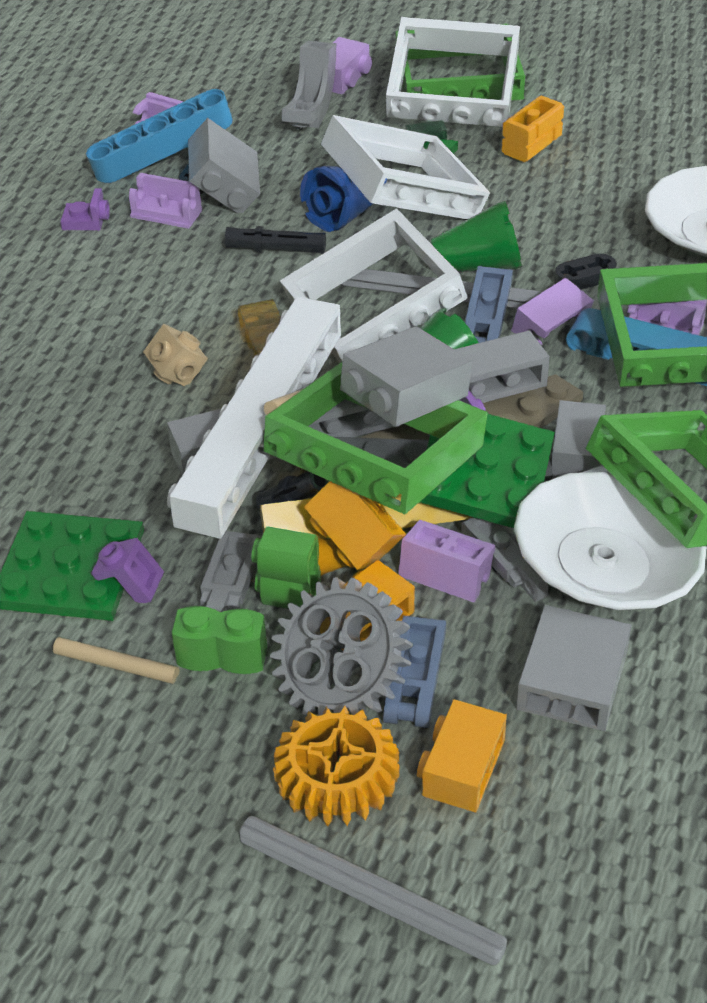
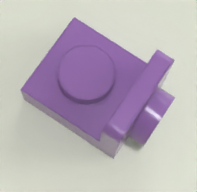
M102 188L94 189L91 203H66L60 221L62 230H101L103 220H108L110 214L109 202L103 199Z
M138 538L107 544L100 551L97 563L91 573L94 578L102 580L115 577L135 602H151L163 576V569Z

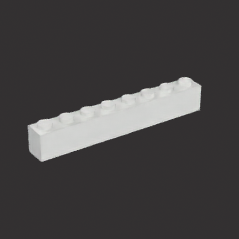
M297 296L290 308L284 310L280 324L274 333L271 332L268 335L264 349L259 356L256 355L253 358L250 371L244 379L239 380L234 396L228 404L223 405L218 421L212 430L209 429L205 433L202 446L195 456L189 458L185 472L179 482L171 486L167 497V506L171 508L173 526L175 528L219 539L222 538L271 455L264 452L265 416H267L264 412L265 403L306 388L314 382L341 336L340 305Z

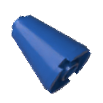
M318 166L308 171L301 182V203L306 201L309 210L305 214L312 224L326 232L342 229L374 204L369 202L340 166Z

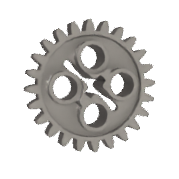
M335 577L332 580L330 590L328 586L317 582L315 596L304 590L301 591V598L304 603L301 607L293 603L287 605L293 614L290 620L285 618L278 619L279 624L285 628L284 634L272 635L271 639L281 644V650L272 652L270 658L281 662L282 665L272 671V675L280 679H286L278 690L286 695H292L289 701L291 706L296 708L304 706L302 714L307 716L309 710L313 714L320 716L323 715L326 706L332 713H340L344 705L347 707L349 714L351 712L352 715H355L362 709L366 715V706L376 712H380L382 710L378 698L381 695L392 700L395 698L393 691L389 687L392 682L398 684L405 683V679L397 673L398 667L411 666V662L401 656V651L413 647V643L400 638V635L407 632L410 626L403 621H396L403 613L402 609L394 604L389 606L392 598L383 591L377 594L378 588L367 582L362 587V583L355 578H350L347 585H345V582ZM348 612H351V614L347 618H345L346 614ZM330 616L331 624L329 629L325 633L320 634L321 623ZM371 623L372 631L370 636L366 640L360 641L362 628L366 624ZM338 648H345L343 653L337 652ZM320 659V671L315 677L311 678L310 669ZM361 666L362 676L357 684L351 686L350 676L357 667ZM335 682V687L330 689V686Z

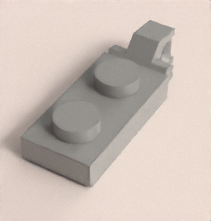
M474 517L462 522V533L464 535L496 545L492 566L506 582H509L513 587L521 585L534 602L549 596L548 584L522 557L514 528Z
M225 531L222 538L218 540L200 586L201 606L209 607L219 612L240 608V604L244 602L257 565L251 559L255 539L257 537L262 538V535Z

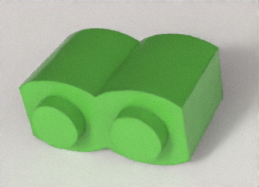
M266 526L262 538L257 537L252 548L251 559L253 563H257L258 569L255 577V591L260 592L262 604L289 609L287 605L293 603L301 607L304 604L301 598V591L304 590L315 596L316 583L321 582V571L318 564V537L315 534Z
M190 606L177 610L172 629V638L178 666L193 671H208L222 668L225 671L237 674H251L263 671L267 652L265 618L263 614L248 609H231L219 612L203 606Z

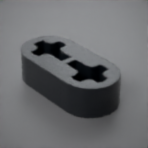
M594 254L563 262L556 267L554 283L556 284L567 278L580 290L599 285L600 270L616 268L617 262L612 256L607 254Z

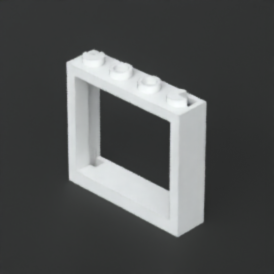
M401 17L386 92L387 117L503 127V122L509 119L519 49L520 26ZM407 29H408V30H414V31H415V34H413V33H408V32H407ZM504 37H512V41H504ZM409 49L507 56L501 100L401 92Z
M333 115L321 143L370 203L469 219L482 211L490 194L484 185L437 136ZM425 141L430 142L427 149L423 147ZM377 159L418 166L429 176L385 168Z
M397 208L280 280L291 304L297 296L316 300L406 243L438 276L434 281L346 336L339 338L331 351L339 363L343 361V354L417 326L421 328L437 310L444 307L448 311L468 298L458 271Z

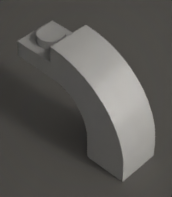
M308 40L300 46L297 88L292 101L282 108V121L290 122V125L294 127L319 128L331 100L337 43Z

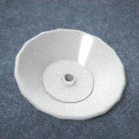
M707 166L682 169L661 178L647 193L645 214L657 232L676 245L704 257H707Z
M585 472L562 475L539 484L519 504L514 533L522 557L547 584L580 602L615 610L657 608L687 595L704 574L707 546L686 548L611 473Z

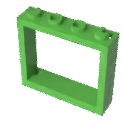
M407 30L408 33L415 34L414 30ZM395 31V39L397 41L398 31ZM504 37V41H512V37ZM409 49L402 87L403 92L501 100L505 74L412 80L408 64L410 59L483 54ZM519 55L517 56L511 100L524 99L525 74ZM502 56L506 69L507 56ZM421 86V91H414V87Z
M707 263L601 269L597 298L619 386L707 382V346L633 351L621 305L707 300Z
M342 362L265 416L264 452L402 514H407L483 446L488 412L457 400L404 423L439 438L436 443L406 468L309 427V425L344 399L365 407L340 390ZM399 494L402 495L401 501L395 499Z
M702 410L601 415L585 449L686 548L707 546V504L652 452L685 449L707 469V414ZM701 422L706 426L704 430H697Z

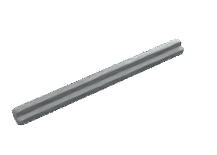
M364 269L341 285L411 295L437 278ZM462 281L468 297L462 302H470L474 283ZM511 287L507 307L517 309L542 292Z
M249 816L240 828L239 834L242 843L490 965H497L505 953L507 939L504 936L255 816Z

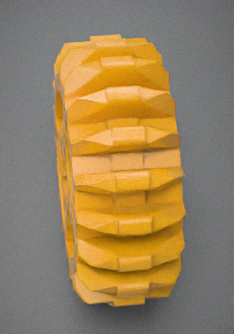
M345 705L340 713H332L326 706L323 715L316 716L308 710L305 723L293 720L290 727L291 732H282L279 740L280 746L275 747L274 780L277 782L282 799L289 800L290 807L294 813L304 809L305 816L309 822L317 817L318 813H323V821L327 826L332 822L333 815H341L342 821L348 826L351 821V813L357 812V815L366 821L369 815V806L381 811L384 805V797H392L395 790V782H397V778L400 776V765L398 764L399 749L393 743L390 729H382L379 718L367 721V716L363 709L355 715H350Z

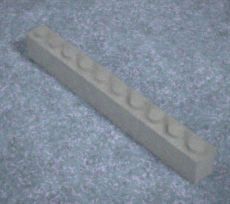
M530 330L454 349L473 361L469 391L476 399L479 398L482 403L547 386L550 356ZM346 399L309 425V427L332 437H356L394 427L370 409ZM221 409L167 422L171 453L181 476L185 472L189 458L195 456L202 446L207 430H212L218 421ZM270 455V457L268 458V460H269V459H273V458H277V457H275V456H273V455Z

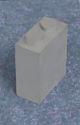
M207 118L188 139L189 182L236 213H243L260 195L257 151Z
M415 326L343 354L340 390L397 427L467 397L473 361Z
M545 605L519 681L517 710L606 731L628 651L631 624Z

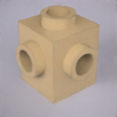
M166 324L161 326L143 351L155 368L154 374L167 384H172V382L183 386L190 384L208 360L199 348L201 343L196 337L187 331L181 332Z

